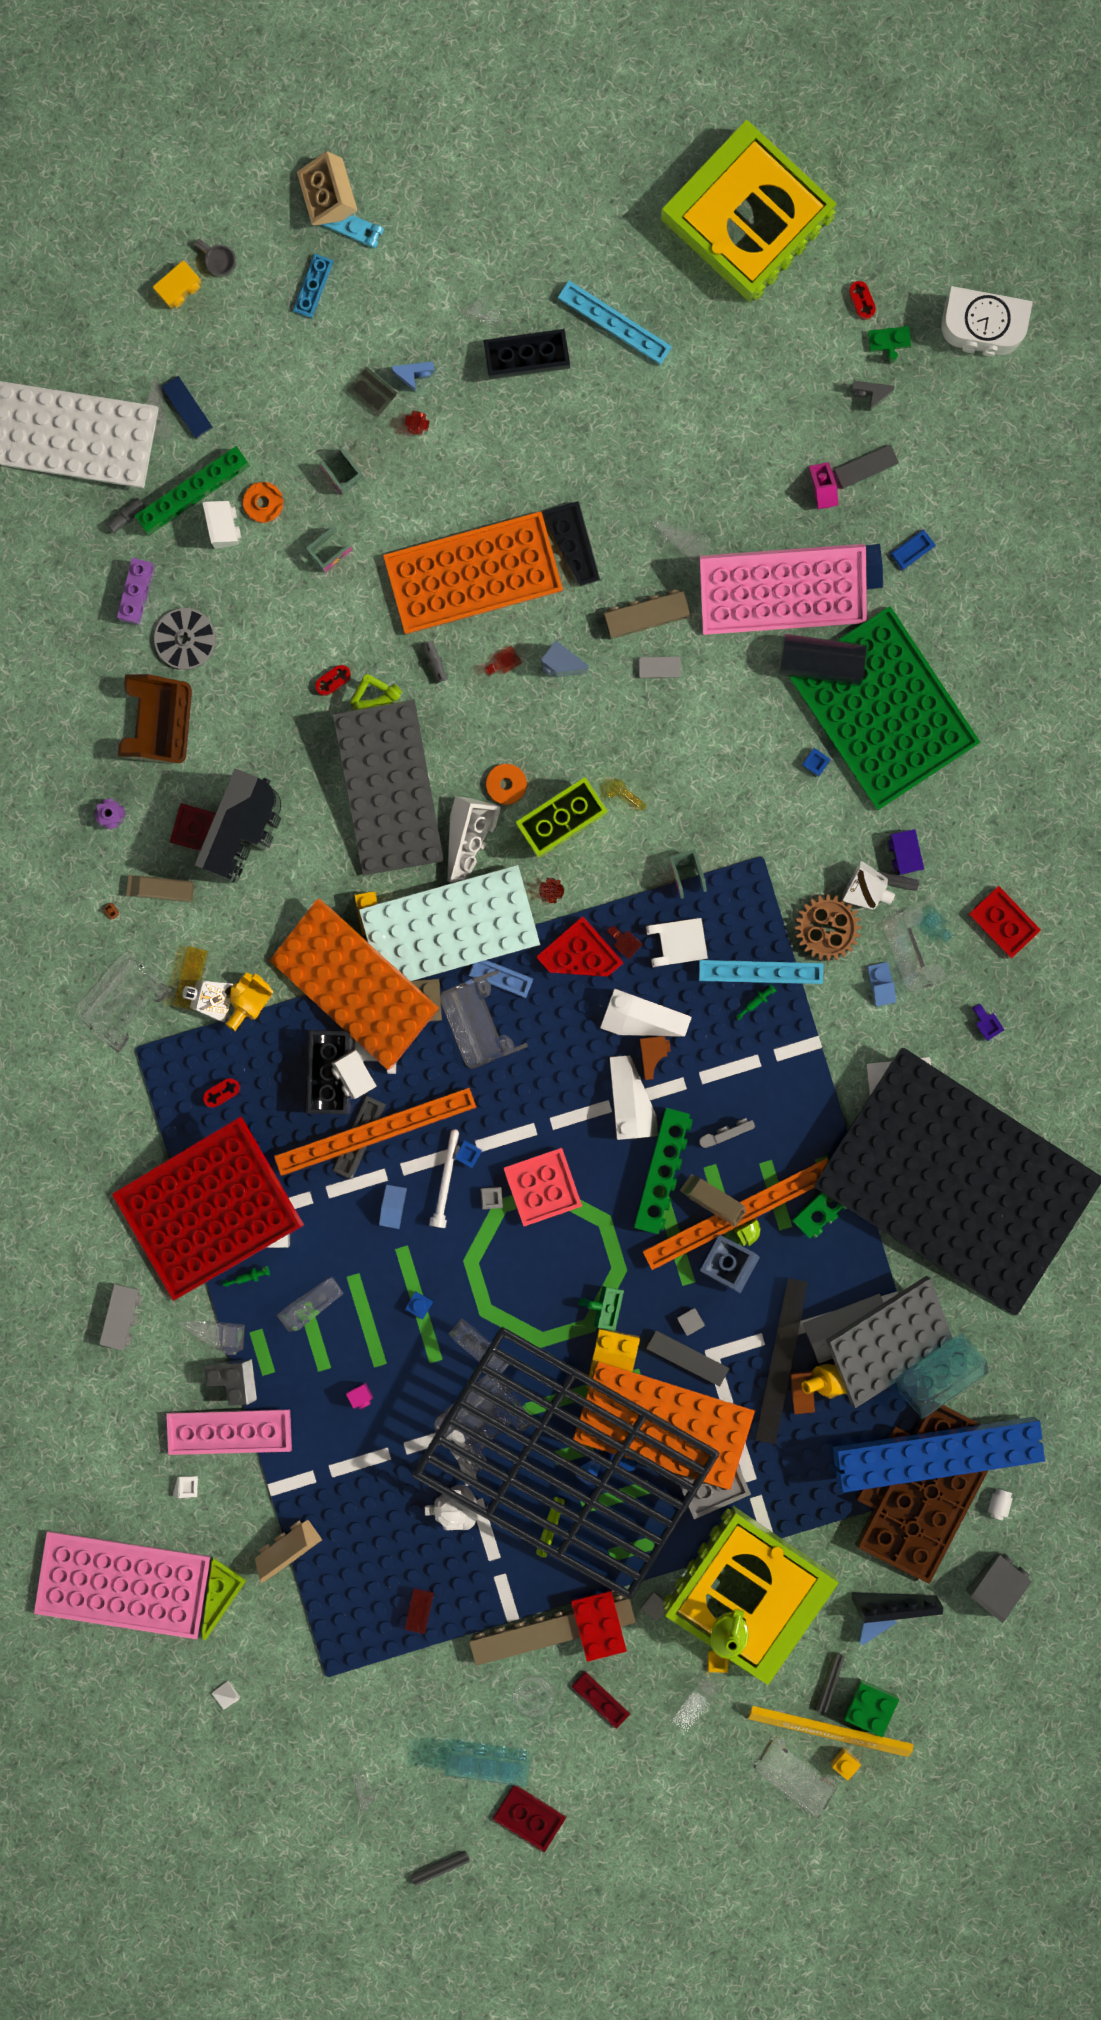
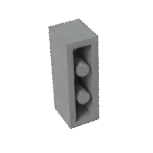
M118 1283L114 1284L99 1345L122 1351L126 1349V1346L130 1347L133 1337L130 1334L131 1326L135 1327L138 1317L135 1314L136 1306L140 1307L143 1297L140 1294L141 1289Z

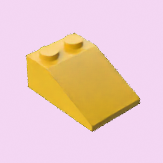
M599 1328L589 1377H593L597 1361L632 1372L640 1337Z

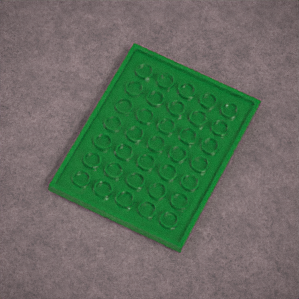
M891 606L837 640L867 645L861 686L788 676L877 811L981 743Z

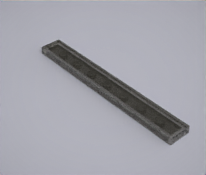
M787 1277L755 1437L757 1441L776 1444L808 1281Z

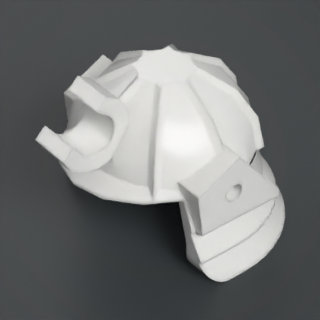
M456 1485L451 1488L453 1491L477 1504L473 1492L468 1487ZM443 1494L436 1498L434 1505H426L425 1515H435V1520L443 1525L444 1530H469L477 1520V1513Z

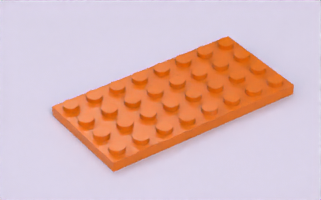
M541 511L383 555L405 635L563 591Z
M316 899L269 960L346 1032H350L349 1035L387 1070H390L439 1010L436 1004L321 899Z
M597 1361L593 1379L718 1450L719 1457L703 1482L731 1490L755 1410ZM589 1386L586 1399L629 1424H634L639 1416L637 1413ZM585 1407L582 1408L579 1419L621 1443L624 1441L628 1432ZM647 1419L640 1429L702 1466L709 1457L708 1454ZM576 1427L574 1440L581 1444L616 1454V1449ZM635 1437L629 1447L673 1473L693 1479L699 1474Z

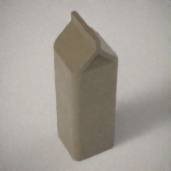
M128 875L126 896L193 903L195 882Z
M692 1174L680 1189V1192L734 1227L738 1225L746 1213L745 1205Z

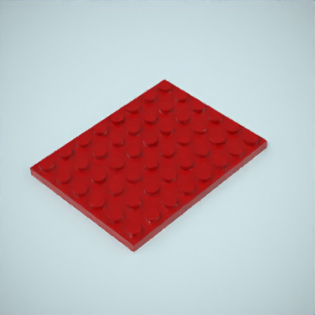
M242 1116L112 1194L173 1301L304 1226Z

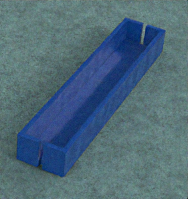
M1027 1417L833 1447L835 1466L838 1468L835 1469L837 1487L844 1493L1045 1462L1043 1443L1039 1441L1042 1439L1041 1422L1035 1417Z

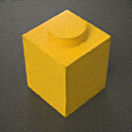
M844 1747L830 1762L832 1768L847 1781L861 1766L860 1761Z

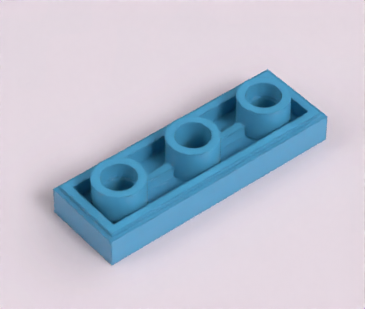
M314 253L293 312L311 319L313 318L334 260ZM311 283L317 284L315 288L309 287Z

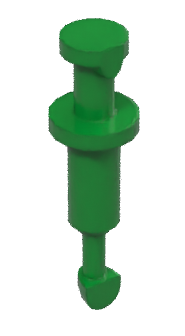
M770 983L769 988L763 993L758 991L759 995L750 1001L740 1014L736 1015L737 1020L742 1019L746 1012L752 1011L763 1001L767 1002L766 997L777 991Z
M264 1266L262 1270L258 1271L252 1268L251 1272L239 1275L231 1281L224 1280L222 1284L227 1287L234 1283L241 1284L251 1280L257 1282L260 1276H270V1270L268 1266Z

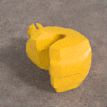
M245 972L239 983L232 985L230 1003L236 1010L225 1025L233 1031L237 1030L245 1017L255 1020L272 996L274 991L262 977L256 973L252 975Z
M835 1364L816 1366L812 1370V1379L802 1382V1390L805 1394H810L817 1390L821 1395L829 1399L847 1394Z

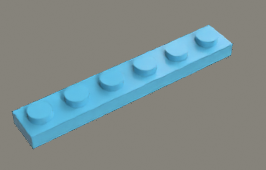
M570 280L558 296V300L659 365L663 363L672 349L671 345Z
M699 960V981L823 984L824 963Z

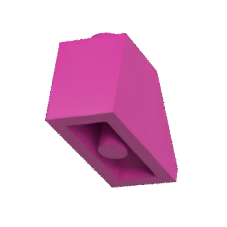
M829 462L809 466L818 509L838 506L837 485Z

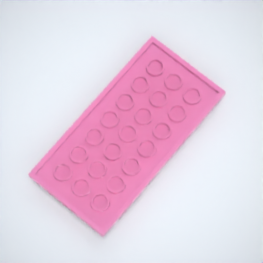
M865 544L699 556L703 635L859 624L867 621Z
M47 1531L34 1614L198 1639L211 1556Z

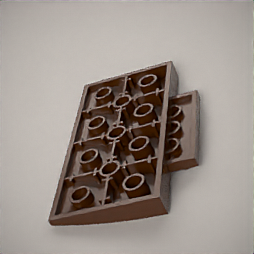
M930 1398L912 1434L893 1426L887 1439L981 1424ZM988 1470L860 1490L856 1499L872 1507L873 1510L855 1545L859 1549L930 1584Z

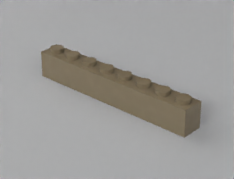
M620 1594L613 1596L620 1626L636 1623L630 1599ZM564 1610L552 1613V1617L545 1618L544 1615L533 1618V1622L526 1624L524 1621L513 1623V1627L507 1629L504 1626L494 1628L493 1632L485 1634L484 1631L473 1634V1638H470L469 1642L475 1665L485 1664L580 1638L574 1610L566 1613Z

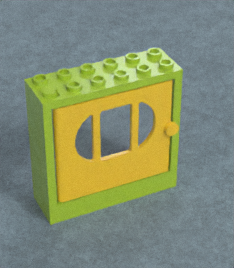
M746 119L662 208L661 220L748 302H751L753 299L757 301L763 295L767 284L771 286L778 279L777 275L781 269L785 271L792 264L795 254L799 256L803 253L809 240L814 241L818 237L823 225L827 227L833 221L837 203ZM771 185L784 190L793 202L794 218L791 219L759 189V186ZM751 193H754L788 225L770 245L764 242L734 213ZM731 219L763 251L753 253L738 248L728 235L727 220ZM686 221H688L697 231H695ZM701 235H703L712 244V246ZM733 265H735L745 276H743Z
M732 1506L731 1509L727 1508L721 1516L722 1522L720 1525H715L709 1534L711 1538L707 1544L704 1542L698 1550L699 1555L696 1560L692 1559L686 1567L687 1573L685 1576L678 1578L674 1585L676 1587L674 1592L667 1594L662 1603L664 1604L663 1609L667 1618L710 1647H712L710 1635L717 1619L707 1607L706 1595H711L733 1611L735 1609L743 1610V1618L746 1619L749 1638L742 1653L729 1660L766 1685H769L839 1582L834 1573L735 1506ZM737 1524H740L741 1526H743L744 1528H746L747 1530H749L750 1532H752L753 1534H755L757 1537H759L760 1539H762L763 1541H765L766 1543H768L769 1545H771L773 1548L769 1547L768 1545H766L765 1543H763L761 1540H759L758 1538H756L755 1536H753L752 1534H750L749 1532H747L746 1530H744L743 1528H741V1527L738 1526ZM739 1554H751L762 1559L770 1569L771 1584H768L734 1561L732 1557ZM783 1555L787 1556L788 1558H790L791 1560H793L794 1562H796L797 1564H799L800 1566H802L818 1578L816 1579L814 1576H812L811 1574H809L808 1572L794 1564L792 1561H790ZM726 1564L767 1591L751 1614L711 1588V1585Z

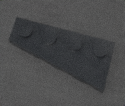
M576 501L543 511V519L580 586L601 581L580 502Z
M852 1592V1601L864 1623L943 1614L944 1607L937 1595Z

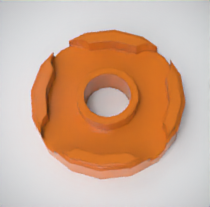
M269 482L254 483L247 488L243 495L244 511L250 519L256 522H271L283 510L284 500L282 493L275 485ZM260 497L268 498L269 504L267 507L261 508L257 505Z
M513 764L498 765L490 771L487 777L486 788L488 794L499 804L510 805L516 803L526 792L527 781L525 774ZM507 778L512 781L513 784L509 790L501 788L500 783L503 779Z

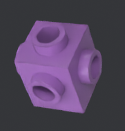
M114 799L102 800V804H98L97 810H94L96 822H100V825L103 827L106 826V829L118 828V824H122L123 818H125L124 806H120V803L117 801L114 802ZM108 809L112 811L110 817L105 816V811Z

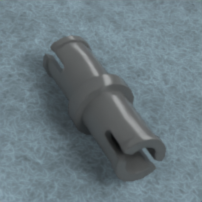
M137 497L125 509H120V513L106 525L115 534L125 524L131 523L133 521L132 518L146 507Z
M434 641L421 645L428 660L427 666L431 668L436 684L448 680L441 663L443 662L442 657L439 658Z

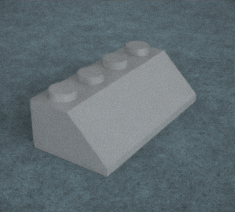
M880 1294L803 1323L819 1364L833 1359L826 1339L883 1304L884 1302Z

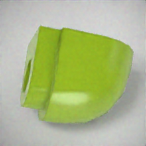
M756 1218L732 1230L742 1247L752 1245L760 1236V1226Z

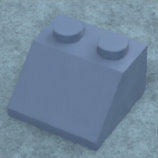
M558 641L553 643L541 659L542 671L550 677L552 675L563 677L586 674L589 668L585 662Z
M719 1235L700 1271L732 1290L741 1293L760 1257L754 1252Z

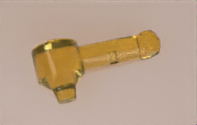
M615 778L609 785L610 791L608 796L610 798L622 795L641 811L646 809L647 804L630 792L621 779Z

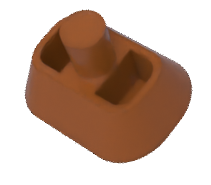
M108 903L103 907V911L109 919H115L119 915V911L113 903Z

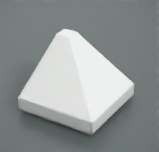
M198 1476L177 1477L173 1497H197Z
M229 1681L211 1693L223 1710L240 1699L239 1694Z

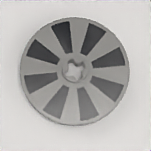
M180 608L167 613L159 621L154 634V644L158 655L169 666L181 670H190L201 666L211 657L216 644V634L212 623L204 614L194 609ZM187 633L190 642L186 641L185 644H182V640L179 638Z

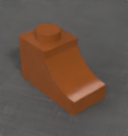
M665 1036L640 1039L645 1080L654 1079L653 1074L656 1064L661 1058L667 1057V1052H671L670 1041L665 1040Z
M810 1370L790 1372L794 1414L815 1412L814 1392L805 1394L802 1390V1382L812 1379V1372Z

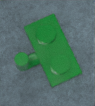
M909 326L868 331L870 352L887 350L888 362L891 364L895 363L898 357L895 349L911 348Z
M602 1286L599 1302L580 1298L578 1305L597 1310L594 1327L615 1331L624 1290Z

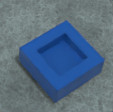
M813 748L802 766L819 777L831 759Z
M464 1140L455 1159L473 1168L482 1150Z
M415 1291L405 1310L424 1319L433 1301Z

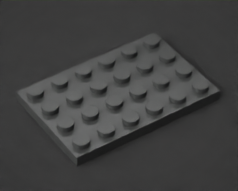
M928 1276L923 1277L826 1339L849 1401L854 1408H857L955 1344L933 1283Z

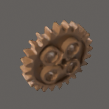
M827 894L825 900L818 896L817 903L811 899L812 906L803 905L806 911L798 912L802 918H796L795 921L800 923V926L794 927V929L800 931V934L795 937L802 938L799 946L806 945L804 952L811 950V957L817 953L818 960L826 956V960L830 961L832 955L835 960H838L839 953L845 957V950L853 951L850 945L858 944L854 937H861L860 934L856 933V930L862 927L856 925V922L861 919L854 918L858 911H850L852 904L845 906L843 899L838 902V896L836 895L833 900H830V896ZM817 910H823L826 913L824 921L816 919L815 913ZM837 915L845 917L846 923L844 926L836 924L835 918ZM815 922L827 925L829 922L831 927L845 930L846 933L842 934L836 931L825 933L826 929L811 926L810 923ZM812 930H818L821 933L820 940L814 941L811 939L810 933ZM832 935L840 937V945L833 946L831 944L830 938Z

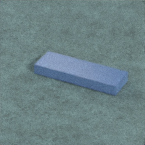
M488 960L473 963L469 973L471 977L525 998L534 979Z

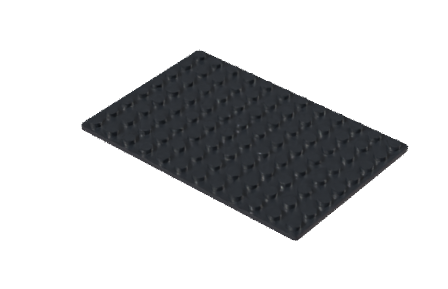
M900 1048L818 1176L814 1187L1013 1315H1018L1101 1185V1175L906 1048Z

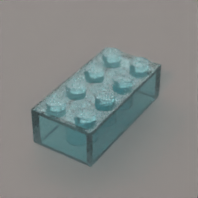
M960 1333L896 1378L897 1390L919 1416L924 1419L988 1373L987 1360Z
M454 1740L453 1743L449 1742L444 1775L527 1787L531 1754H527V1750L515 1749V1752L506 1751L507 1748L503 1746H494V1749L486 1748V1745L482 1743H474V1746L465 1745L466 1742L461 1740Z

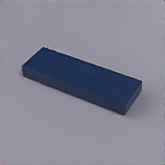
M179 376L162 386V389L196 439L213 428Z

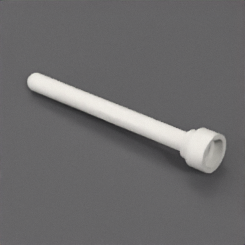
M453 1129L450 1133L436 1213H433V1217H430V1226L446 1227L447 1220H445L444 1210L459 1135L456 1129Z

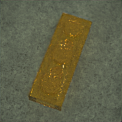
M188 946L173 1006L193 1011L190 1008L192 1000L183 998V990L185 986L195 988L197 980H202L209 951Z

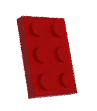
M997 886L968 914L1010 959L1041 931L1000 886Z
M611 1590L571 1600L587 1662L627 1652Z

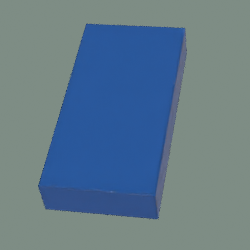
M923 529L890 555L903 571L936 545Z

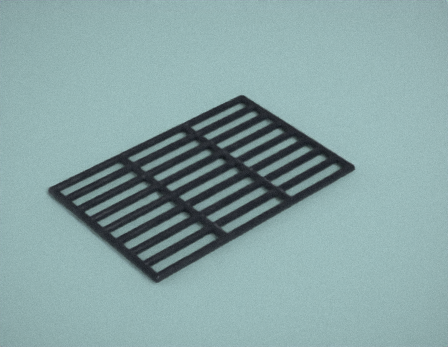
M501 1327L413 1470L412 1476L627 1599H632L719 1457V1451L510 1330ZM505 1337L566 1372L568 1375L564 1382L560 1384L499 1349V1344ZM492 1356L500 1358L557 1391L553 1400L549 1402L488 1367L487 1364ZM484 1373L545 1408L546 1411L541 1420L476 1384L481 1374ZM575 1378L637 1413L639 1416L634 1424H629L570 1390L569 1388ZM470 1392L477 1393L536 1427L530 1438L467 1403L466 1399ZM564 1396L628 1432L624 1441L621 1443L558 1407ZM460 1409L524 1444L525 1446L519 1456L455 1420ZM553 1414L616 1449L617 1452L613 1459L610 1461L549 1426L548 1423ZM645 1420L651 1421L708 1454L709 1457L703 1466L641 1431L640 1429ZM449 1427L512 1461L514 1464L510 1471L506 1473L444 1438ZM542 1432L606 1467L602 1477L598 1478L537 1443ZM635 1437L698 1472L699 1474L694 1482L690 1483L629 1448ZM440 1444L503 1480L499 1489L496 1491L434 1456L433 1453ZM532 1450L538 1452L594 1484L596 1487L590 1496L586 1495L527 1461L526 1459ZM624 1455L686 1489L688 1492L683 1500H678L619 1466ZM427 1463L433 1464L493 1498L487 1509L423 1474L422 1472ZM521 1467L585 1503L580 1513L574 1512L516 1479L515 1477ZM613 1473L620 1475L676 1507L677 1510L672 1518H668L609 1484L608 1481ZM510 1485L573 1520L574 1523L569 1531L562 1529L504 1496ZM602 1491L608 1492L664 1524L666 1528L661 1536L656 1535L597 1501ZM499 1503L563 1538L558 1549L494 1514ZM591 1509H596L654 1542L655 1546L650 1554L588 1520L586 1517ZM584 1526L645 1561L639 1572L576 1537L575 1535L580 1527ZM571 1543L632 1577L634 1580L630 1587L626 1589L566 1555L565 1552Z

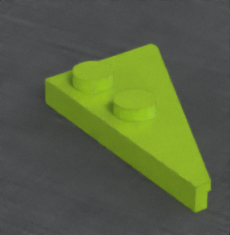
M215 1557L211 1563L209 1588L202 1627L203 1640L208 1638L247 1581Z

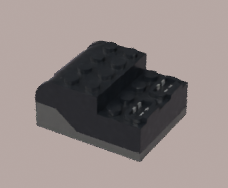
M236 768L234 769L195 866L237 884L244 868L242 861L247 860L251 851L248 846L251 845L265 851L266 847L270 848L274 838L271 835L274 828L277 829L281 822V817L279 816L281 799L278 793L269 785L271 780L266 778L260 779Z

